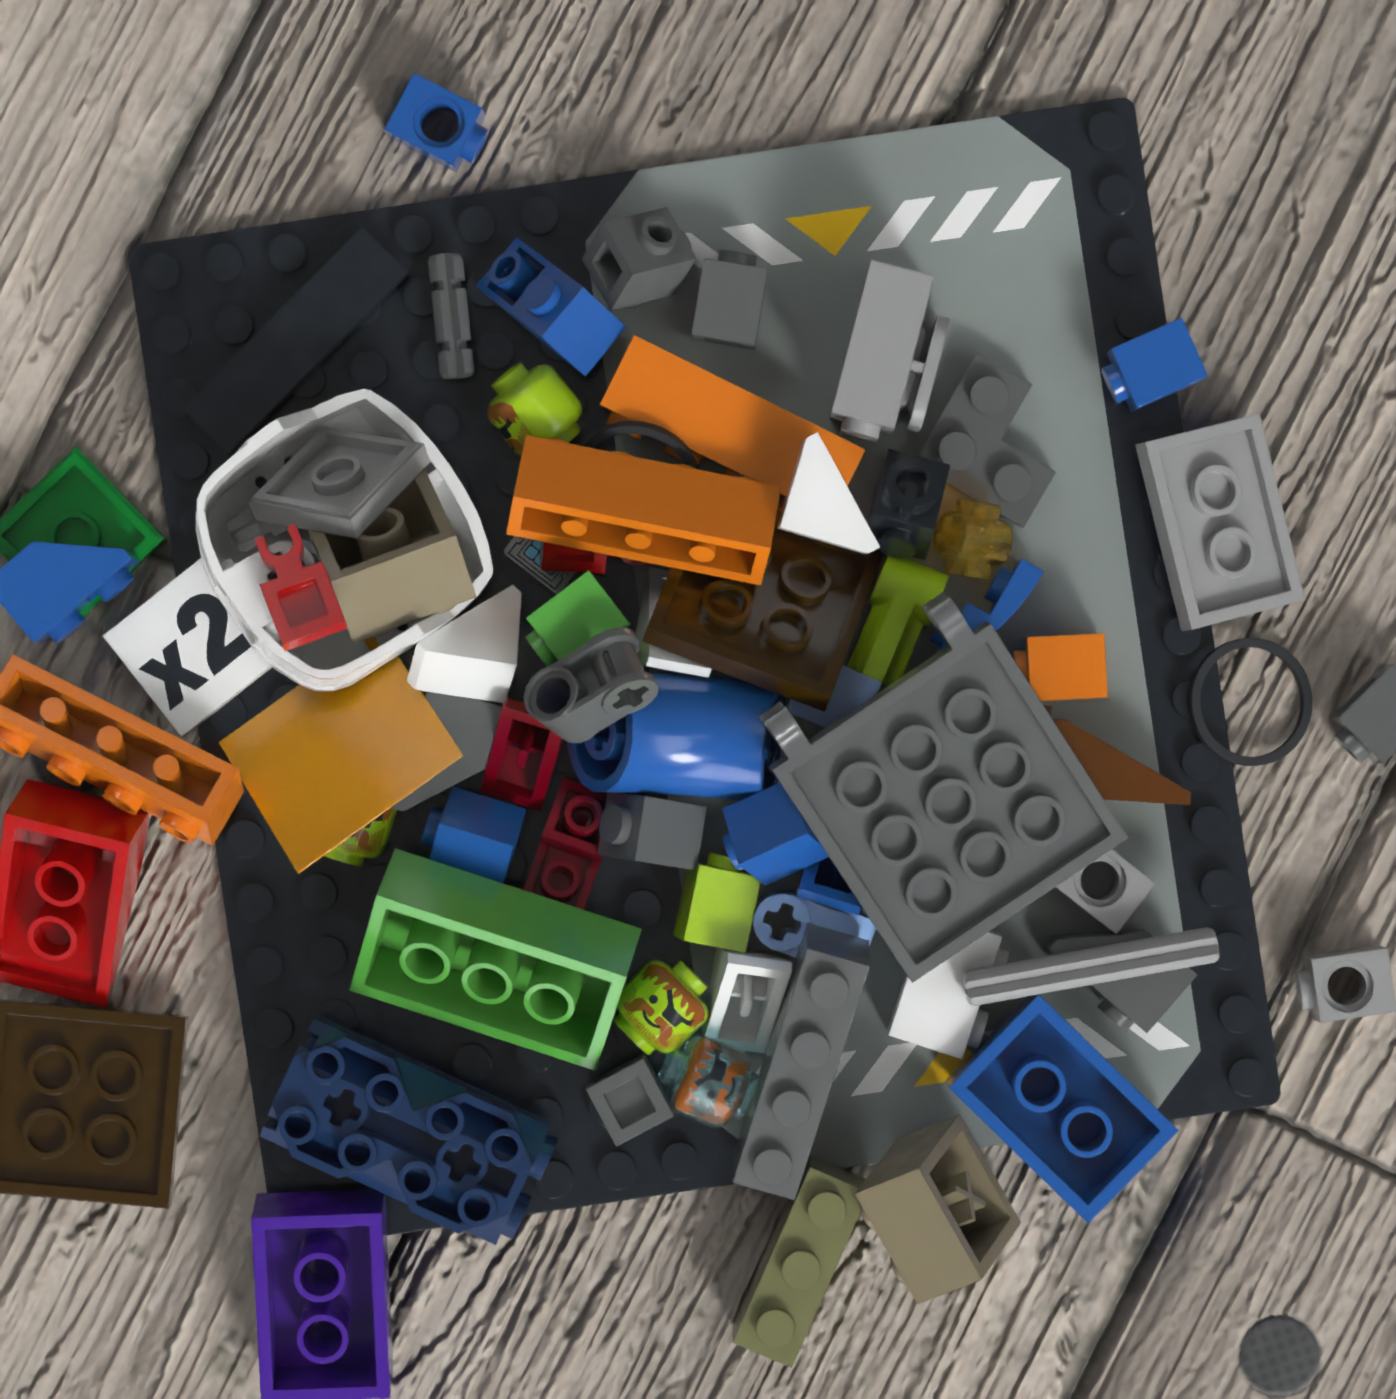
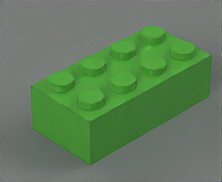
M395 848L375 898L349 991L596 1071L642 929Z

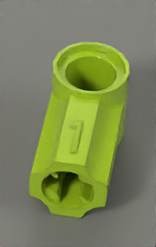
M887 556L868 602L872 607L847 667L887 685H891L903 677L913 655V649L922 627L927 628L930 623L921 606L944 591L949 575L910 558L902 559Z

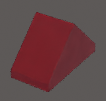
M510 697L505 698L480 793L541 811L563 739L531 717L523 701Z

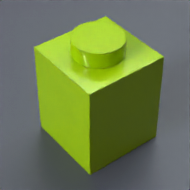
M709 852L706 864L698 862L696 870L686 869L673 936L687 942L746 953L761 882L750 873L744 872V869H736L727 855Z

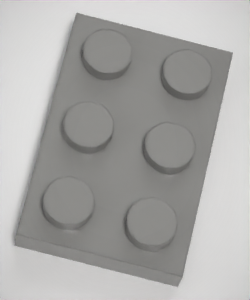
M1260 413L1135 445L1181 631L1193 630L1305 600Z

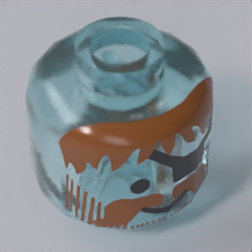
M698 1034L691 1037L682 1049L677 1048L672 1054H666L659 1071L658 1081L667 1085L666 1095L674 1113L709 1127L719 1128L727 1125L732 1118L739 1121L745 1116L757 1089L758 1074L751 1071V1060L745 1051L707 1035Z

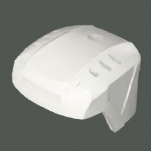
M361 389L338 395L313 408L272 421L249 438L231 458L212 473L203 484L197 498L196 535L202 564L214 593L251 647L278 672L297 684L314 691H335L351 686L380 666L411 649L418 641L450 623L480 596L493 574L489 543L480 517L454 470L414 421L394 404L371 390ZM322 427L424 443L430 459V463L425 467V471L456 534L476 598L457 604L453 609L445 613L431 614L407 623L408 628L405 631H400L396 627L386 635L375 637L379 646L372 651L368 649L365 640L352 643L347 629L285 652L259 585L269 581L275 573L264 565L257 546L245 552L239 550L227 530L226 521L229 517L246 508L252 513L248 501L260 490L255 484L256 479L262 477L268 482L285 465V459L288 457L292 458ZM297 528L305 551L302 560L303 568L318 563L319 560L308 530ZM288 530L273 537L271 532L263 535L269 552L274 555H284L292 548L293 543L291 542Z

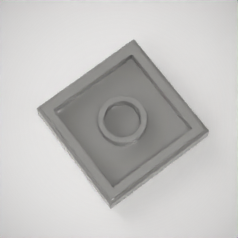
M322 427L248 502L254 519L257 521L285 526L296 524L297 528L358 538L430 463V459L424 443Z

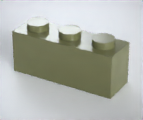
M809 1154L795 1200L788 1198L732 1325L734 1344L790 1368L793 1367L861 1213L859 1201L855 1193L866 1178Z

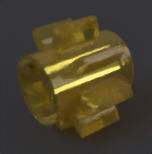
M957 499L955 511H948L938 519L933 534V544L937 554L944 559H948L945 565L946 573L989 579L991 567H997L1006 562L1012 549L1013 535L1011 527L1005 521L998 519L1001 512L1000 505Z

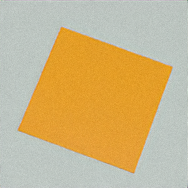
M375 637L364 639L369 650L372 651L378 648L379 645ZM398 656L355 684L335 691H314L298 685L219 742L231 764L239 768L243 784L298 874L463 756L420 690H415L407 682L409 672Z

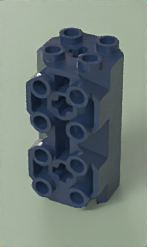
M319 1014L314 1017L307 1031L319 1037L316 1039L310 1036L306 1046L300 1044L268 1113V1116L278 1121L271 1118L263 1126L260 1137L288 1149L291 1157L338 1179L347 1176L407 1204L410 1212L453 1232L461 1233L466 1231L494 1245L497 1244L500 1235L513 1240L532 1197L521 1192L528 1175L541 1180L559 1139L548 1134L552 1122Z

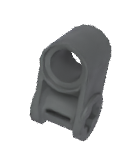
M616 627L596 634L579 649L551 666L539 670L532 676L526 686L524 703L531 717L561 739L569 743H582L591 739L599 731L624 716L645 708L655 699L659 687L653 675L645 672L637 654L640 642L635 632L629 628Z

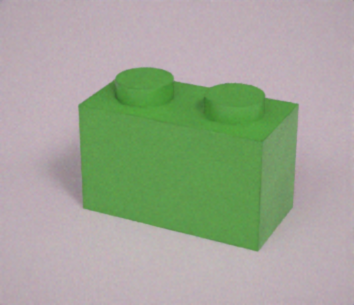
M588 570L526 618L535 630L525 636V638L548 667L585 645L596 634L616 627L627 628L631 624L594 575Z

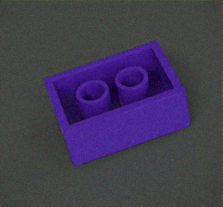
M375 1189L257 1193L251 1216L261 1399L390 1398L394 1370L385 1194Z

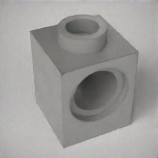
M1111 849L1094 861L1108 863L1115 873V884L1108 894L1098 898L1085 894L1081 887V875L1085 868L1056 886V888L1117 934L1156 883Z
M1371 945L1303 955L1305 971L1295 972L1296 990L1301 1010L1311 1009L1312 1019L1324 1023L1396 1012L1388 948L1381 945ZM1351 967L1358 976V989L1349 1000L1343 1002L1334 1001L1328 992V980L1337 969Z

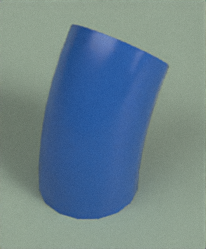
M647 672L653 675L659 687L657 696L650 704L641 710L624 716L599 731L587 741L582 743L567 742L572 768L581 784L592 792L680 795L741 801L777 783L778 779L769 766L782 757L783 751L758 715L781 701L783 706H786V697L737 678L709 676L707 678L690 674Z

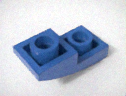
M1024 559L1019 560L1013 570L1002 565L984 595L985 599L994 603L989 613L984 612L969 602L964 603L960 610L971 630L987 621L997 631L1018 610L1032 592L1044 571ZM935 629L929 641L940 646L936 652L937 654L948 645Z

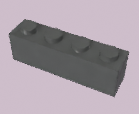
M810 923L806 924L734 1151L733 1183L795 1200L870 969L869 940Z

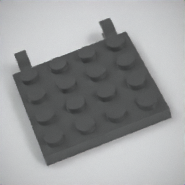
M943 592L921 607L948 646L807 740L797 722L781 701L758 715L785 754L769 766L912 983L1128 839V836L993 626L985 621L971 630L951 597H946Z

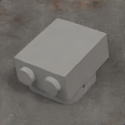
M871 260L830 420L842 423L839 434L862 441L877 443L880 433L892 435L899 411H903L905 407L910 412L906 430L920 432L950 318L937 315L932 332L926 334L925 329L921 327L934 280L933 275Z

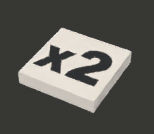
M201 558L103 635L181 737L189 734L272 668L251 647L214 593Z

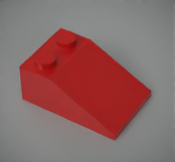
M30 779L26 780L5 812L0 847V982L107 1007L143 863L149 813L139 809L136 815L129 814L110 804L104 797Z

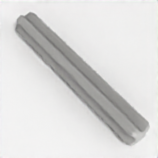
M1205 927L968 970L963 975V983L967 1001L970 1005L977 1006L1215 963L1219 960V945L1215 931Z

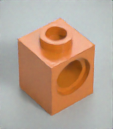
M1105 633L1023 638L1024 650L1013 651L1014 661L1040 701L1108 698Z

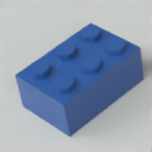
M1040 994L1027 996L945 1080L948 1088L1087 1223L1179 1131L1171 1121Z

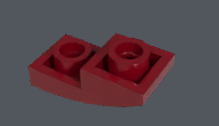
M563 777L523 890L583 910L585 909L603 856L597 854L600 842L599 822L605 810L607 792H592L583 784Z

